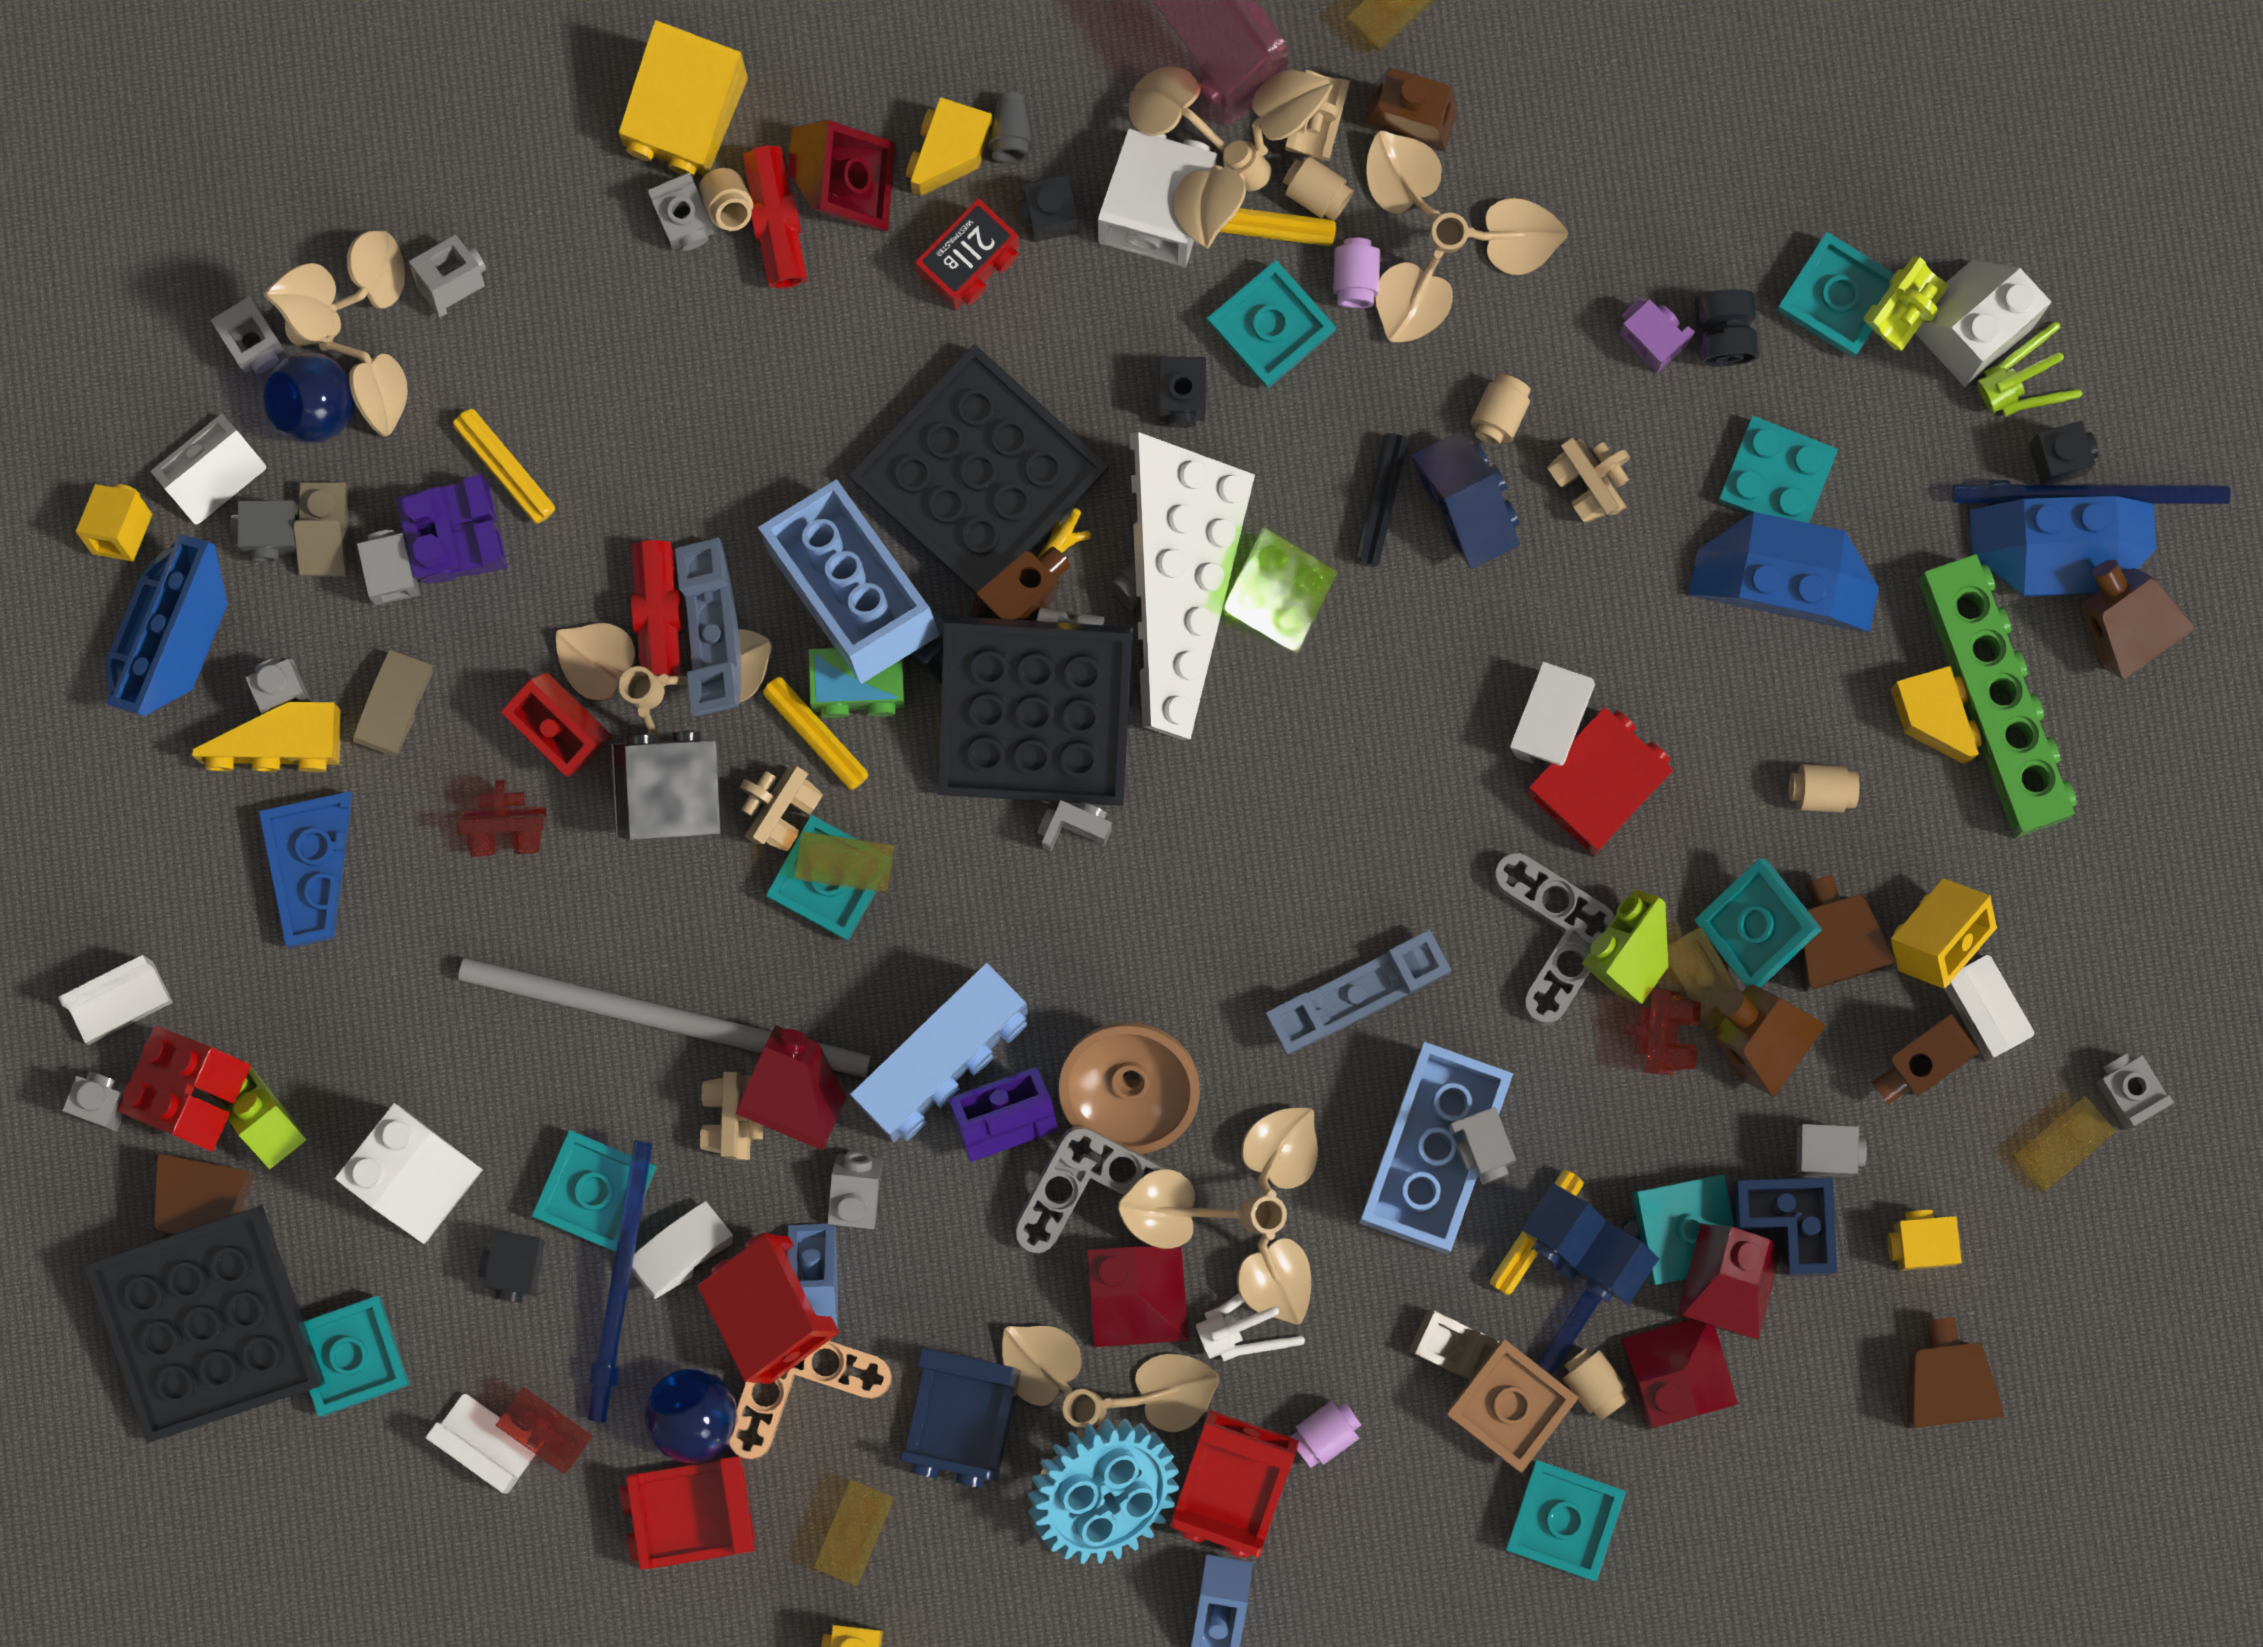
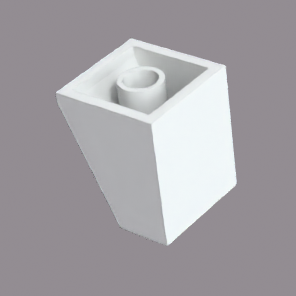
M1128 129L1099 214V243L1187 267L1194 240L1183 230L1175 216L1173 196L1179 183L1190 172L1202 170L1209 173L1211 167L1216 165L1217 153L1211 152L1208 145L1199 141L1184 140L1182 144L1166 139L1165 134L1148 136L1140 131Z
M1971 260L1946 282L1949 287L1936 304L1939 310L1932 321L1924 320L1915 334L1957 380L1966 387L2033 329L2051 304V301L2021 268Z
M394 1103L335 1179L370 1207L425 1244L483 1169L411 1113Z

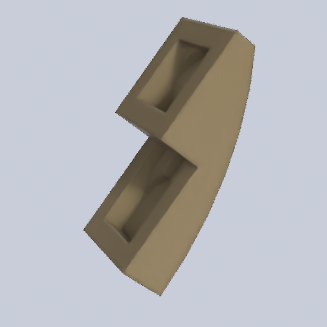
M389 650L363 709L353 742L397 758L415 721V710L433 675V665Z
M1428 1309L1408 1352L1470 1381L1500 1341L1482 1332L1475 1331L1434 1310Z

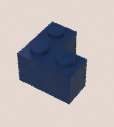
M1459 431L1411 455L1424 492L1441 512L1454 549L1470 569L1520 545L1514 527L1520 525L1518 516L1508 500L1504 501L1501 493L1507 489L1505 480L1495 464L1489 466L1487 457L1478 443L1471 445Z
M1833 1178L1738 1180L1732 1184L1734 1228L1743 1231L1781 1230L1783 1277L1831 1276L1837 1273Z
M1554 1183L1522 1228V1231L1535 1242L1531 1250L1548 1261L1550 1268L1572 1282L1576 1276L1586 1280L1587 1283L1584 1287L1607 1303L1613 1296L1624 1304L1629 1305L1659 1260L1642 1241L1609 1223L1589 1203Z

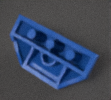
M2119 496L2033 498L1969 510L1971 556L1977 554L1981 565L1987 564L1995 576L2022 597L2093 595L2100 590L2091 574L2097 565L2107 560H2116L2122 572L2131 568L2139 569L2156 550L2154 504Z
M1753 512L1697 550L1688 596L1869 633L1879 587L1844 530Z
M177 533L170 541V547L161 552L141 574L106 658V682L109 690L107 705L144 717L193 689L228 605L214 544Z

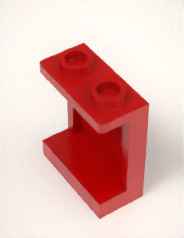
M1606 707L1573 740L1565 763L1562 766L1551 763L1529 787L1526 793L1533 802L1593 857L1673 771L1668 765L1671 759L1663 749L1652 741L1646 745L1633 733L1636 730V726L1628 717L1618 710H1615L1612 714Z
M761 1233L752 1237L746 1242L745 1250L734 1258L724 1260L715 1265L711 1270L712 1275L697 1285L744 1382L772 1384L840 1333L832 1317L815 1314L785 1254L794 1246L791 1238L788 1236Z
M1209 1409L1170 1527L1177 1529L1178 1533L1188 1540L1203 1542L1206 1539L1223 1545V1549L1231 1555L1241 1558H1247L1250 1555L1260 1557L1285 1481L1294 1461L1299 1440Z
M740 1456L641 1474L626 1475L627 1485L620 1486L624 1515L632 1514L634 1533L627 1534L629 1556L631 1562L639 1561L640 1570L757 1551L743 1458Z

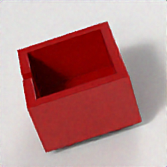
M155 1025L143 1047L142 1055L130 1082L124 1089L123 1097L116 1111L213 1152L230 1113L191 1096L192 1092L196 1087L234 1104L251 1065L213 1047Z

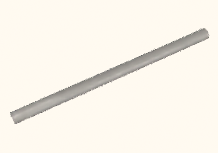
M463 958L459 970V981L762 1053L772 1033L771 1031L468 958ZM819 1043L833 1071L863 1078L867 1077L871 1055Z

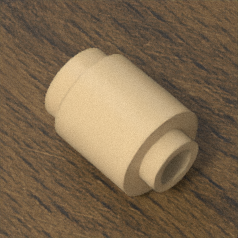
M1311 156L1304 163L1297 159L1283 180V183L1288 185L1285 195L1321 219L1327 216L1335 221L1354 192L1353 189L1346 185V179Z
M718 168L707 173L701 180L698 191L711 221L717 227L728 231L743 228L751 218L753 201L741 177L737 172L728 168Z
M1505 374L1497 375L1495 382L1488 383L1470 421L1471 426L1476 430L1475 436L1493 446H1500L1501 442H1512L1530 404L1528 398L1531 391L1530 388L1515 377Z
M1801 764L1798 773H1791L1788 786L1789 800L1796 801L1797 809L1800 811L1843 813L1846 808L1855 809L1859 799L1858 772L1848 771L1846 766Z
M1585 1348L1564 1364L1569 1373L1562 1379L1570 1390L1579 1397V1402L1589 1415L1594 1412L1600 1421L1630 1399L1624 1390L1627 1385L1600 1350L1591 1355L1587 1348Z

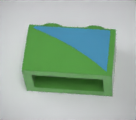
M835 648L809 649L810 704L813 712L821 711V717L845 718L849 716V710H868V716L886 717L895 715V709L906 708L904 658L860 684Z

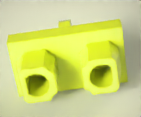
M1913 256L1904 269H1898L1890 280V288L1877 305L1871 306L1864 316V321L1894 350L1902 351L1924 320L1932 321L1939 311L1936 304L1949 285L1937 277L1927 267L1926 262L1921 257Z

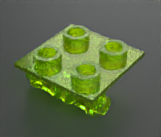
M1262 528L1222 607L1226 611L1224 616L1238 624H1241L1243 621L1294 653H1297L1338 572L1270 530Z

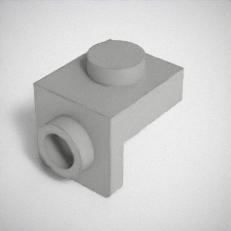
M1060 800L1056 811L1050 808L1047 809L1037 834L1044 836L1042 848L1050 852L1062 828L1105 846L1112 830V822L1105 820L1107 813L1096 806L1082 802L1078 808Z
M859 1151L836 1155L831 1177L828 1224L875 1229L883 1159L875 1158Z

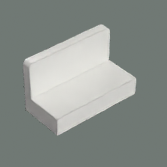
M221 413L150 472L192 522L199 524L266 469V465Z
M1543 662L1510 745L1515 757L1532 764L1538 758L1562 766L1566 761L1594 689V680Z
M143 955L58 997L61 1005L70 1011L84 1042L88 1045L173 1003L153 961Z
M1985 955L1962 968L1944 989L1986 1062L2034 1036V1030L1991 956Z
M463 1394L444 1421L442 1423L436 1422L426 1436L429 1441L500 1492L507 1494L539 1451L538 1444L467 1394Z

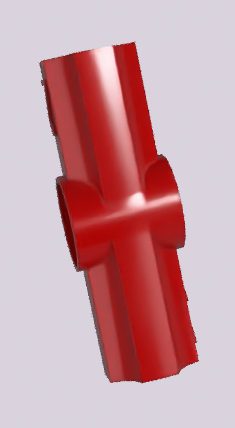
M767 145L756 147L749 152L743 153L753 201L751 217L756 240L761 243L766 279L769 288L785 289L795 287L808 281L799 239V233H802L795 196L794 193H790L785 157L781 146Z
M648 540L632 544L635 594H631V610L635 635L638 634L639 665L648 669L657 677L662 674L682 676L678 631H682V615L679 591L675 590L672 544L670 541Z

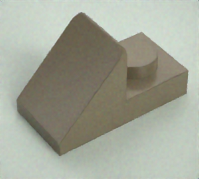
M300 483L299 520L294 521V535L299 575L301 577H347L349 486L346 483Z

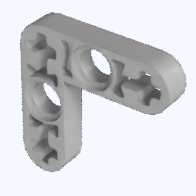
M1512 853L1505 856L1497 865L1494 873L1497 888L1510 899L1565 933L1524 999V1010L1527 1016L1537 1024L1550 1025L1557 1022L1565 1013L1590 973L1583 966L1582 972L1579 975L1567 977L1557 967L1558 957L1561 953L1572 951L1577 953L1582 958V961H1584L1590 952L1593 941L1602 934L1597 932L1593 937L1587 935L1585 931L1588 925L1577 917L1573 922V926L1564 920L1574 911L1577 900L1586 904L1580 910V913L1592 919L1596 914L1604 917L1602 926L1605 929L1609 926L1615 915L1606 905L1530 857L1521 853ZM1517 864L1523 865L1526 868L1523 876L1534 884L1538 875L1546 879L1538 887L1533 901L1525 897L1531 890L1530 887L1522 882L1516 883L1514 887L1506 883L1509 876L1503 871L1506 866L1514 869ZM1559 888L1567 894L1568 906L1564 911L1552 913L1544 907L1542 896L1547 889ZM1549 973L1559 984L1569 986L1572 989L1569 994H1566L1560 988L1553 999V1004L1558 1007L1557 1011L1547 1010L1544 1015H1541L1536 1011L1538 1003L1533 997L1535 994L1544 996L1553 983L1544 980L1545 975Z
M1083 1125L1073 1126L1061 1136L1015 1224L1017 1240L1029 1252L1041 1253L1050 1249L1057 1241L1090 1178L1125 1195L1143 1177L1145 1167L1152 1169V1171L1168 1168L1090 1127ZM1083 1136L1089 1137V1147L1101 1155L1104 1145L1111 1148L1102 1158L1099 1172L1092 1169L1097 1164L1096 1159L1086 1154H1082L1078 1160L1072 1158L1074 1152L1069 1146L1071 1140L1079 1142ZM1118 1157L1130 1158L1135 1163V1173L1126 1182L1115 1181L1109 1175V1166ZM1058 1176L1067 1178L1072 1184L1070 1196L1060 1202L1052 1201L1045 1194V1187L1048 1181ZM1039 1200L1049 1210L1061 1212L1058 1219H1055L1049 1213L1044 1222V1228L1049 1233L1046 1238L1038 1236L1032 1242L1028 1240L1029 1233L1024 1226L1027 1222L1030 1224L1038 1222L1042 1209L1034 1206Z

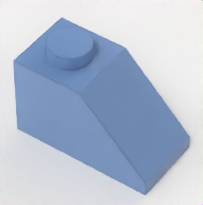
M830 1224L788 1225V1237L791 1238L794 1246L787 1251V1258L815 1314L832 1317L838 1328L836 1227Z
M1206 1554L1191 1647H1240L1253 1562Z

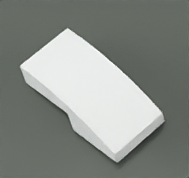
M705 1201L651 1239L627 1261V1266L655 1300L693 1277L695 1266L732 1245L733 1234Z

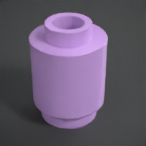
M1349 238L1344 240V245L1335 248L1333 293L1338 295L1337 304L1342 307H1371L1374 305V296L1379 294L1380 249L1371 246V240Z
M1331 1400L1297 1425L1298 1431L1290 1437L1299 1440L1297 1450L1310 1468H1312L1319 1462L1323 1465L1360 1439L1355 1430L1362 1424L1346 1402L1337 1407Z

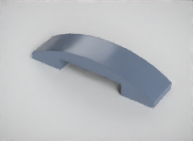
M719 538L675 548L679 590L686 597L693 670L687 672L691 714L696 717L738 707L741 692L740 638L733 589L722 542Z
M1428 930L1390 949L1386 954L1266 1012L1265 1016L1287 1056L1380 1011L1445 976L1452 970L1433 934Z

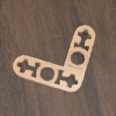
M828 1341L804 1359V1370L793 1367L774 1381L778 1385L780 1392L779 1398L773 1405L767 1407L758 1405L752 1395L756 1383L746 1382L729 1432V1443L735 1454L745 1459H757L768 1452L795 1375L863 1398L874 1399L885 1394L891 1385L892 1374L889 1366L885 1361L876 1356ZM831 1349L838 1355L839 1367L830 1376H820L813 1369L812 1360L819 1350ZM847 1356L857 1357L852 1366L861 1370H868L870 1364H876L878 1366L877 1373L884 1377L883 1383L881 1385L873 1384L870 1391L862 1389L863 1381L849 1375L848 1385L839 1383L847 1369ZM747 1406L760 1414H773L769 1425L763 1420L760 1421L757 1434L764 1437L761 1446L753 1445L750 1452L743 1450L744 1442L738 1439L739 1431H748L754 1418L744 1416Z

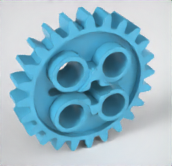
M1105 1419L1101 1431L1096 1432L1091 1424L1088 1423L1085 1427L1084 1437L1079 1439L1076 1434L1070 1432L1068 1433L1070 1442L1068 1447L1064 1448L1057 1444L1052 1446L1057 1454L1055 1460L1042 1459L1040 1461L1047 1472L1046 1474L1032 1476V1481L1038 1490L1028 1493V1498L1034 1505L1028 1512L1035 1522L1033 1525L1035 1530L1053 1552L1059 1550L1066 1560L1075 1555L1081 1564H1084L1092 1553L1100 1564L1103 1563L1107 1551H1112L1115 1557L1120 1559L1122 1546L1128 1544L1136 1551L1139 1549L1137 1537L1141 1534L1151 1539L1154 1537L1149 1526L1153 1522L1165 1524L1166 1519L1160 1511L1161 1509L1172 1508L1175 1505L1168 1494L1179 1490L1178 1484L1172 1478L1179 1472L1171 1461L1174 1458L1172 1453L1154 1431L1149 1433L1143 1424L1139 1423L1133 1428L1127 1419H1123L1116 1429L1109 1419Z

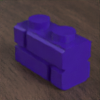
M1037 1067L948 1098L957 1134L970 1162L1058 1131L1052 1102Z

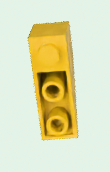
M286 702L194 748L192 756L201 764H205V769L210 771H233L234 764H252V770L277 772L280 771V764L298 765L299 771L325 772L327 765H339L341 709L334 702Z

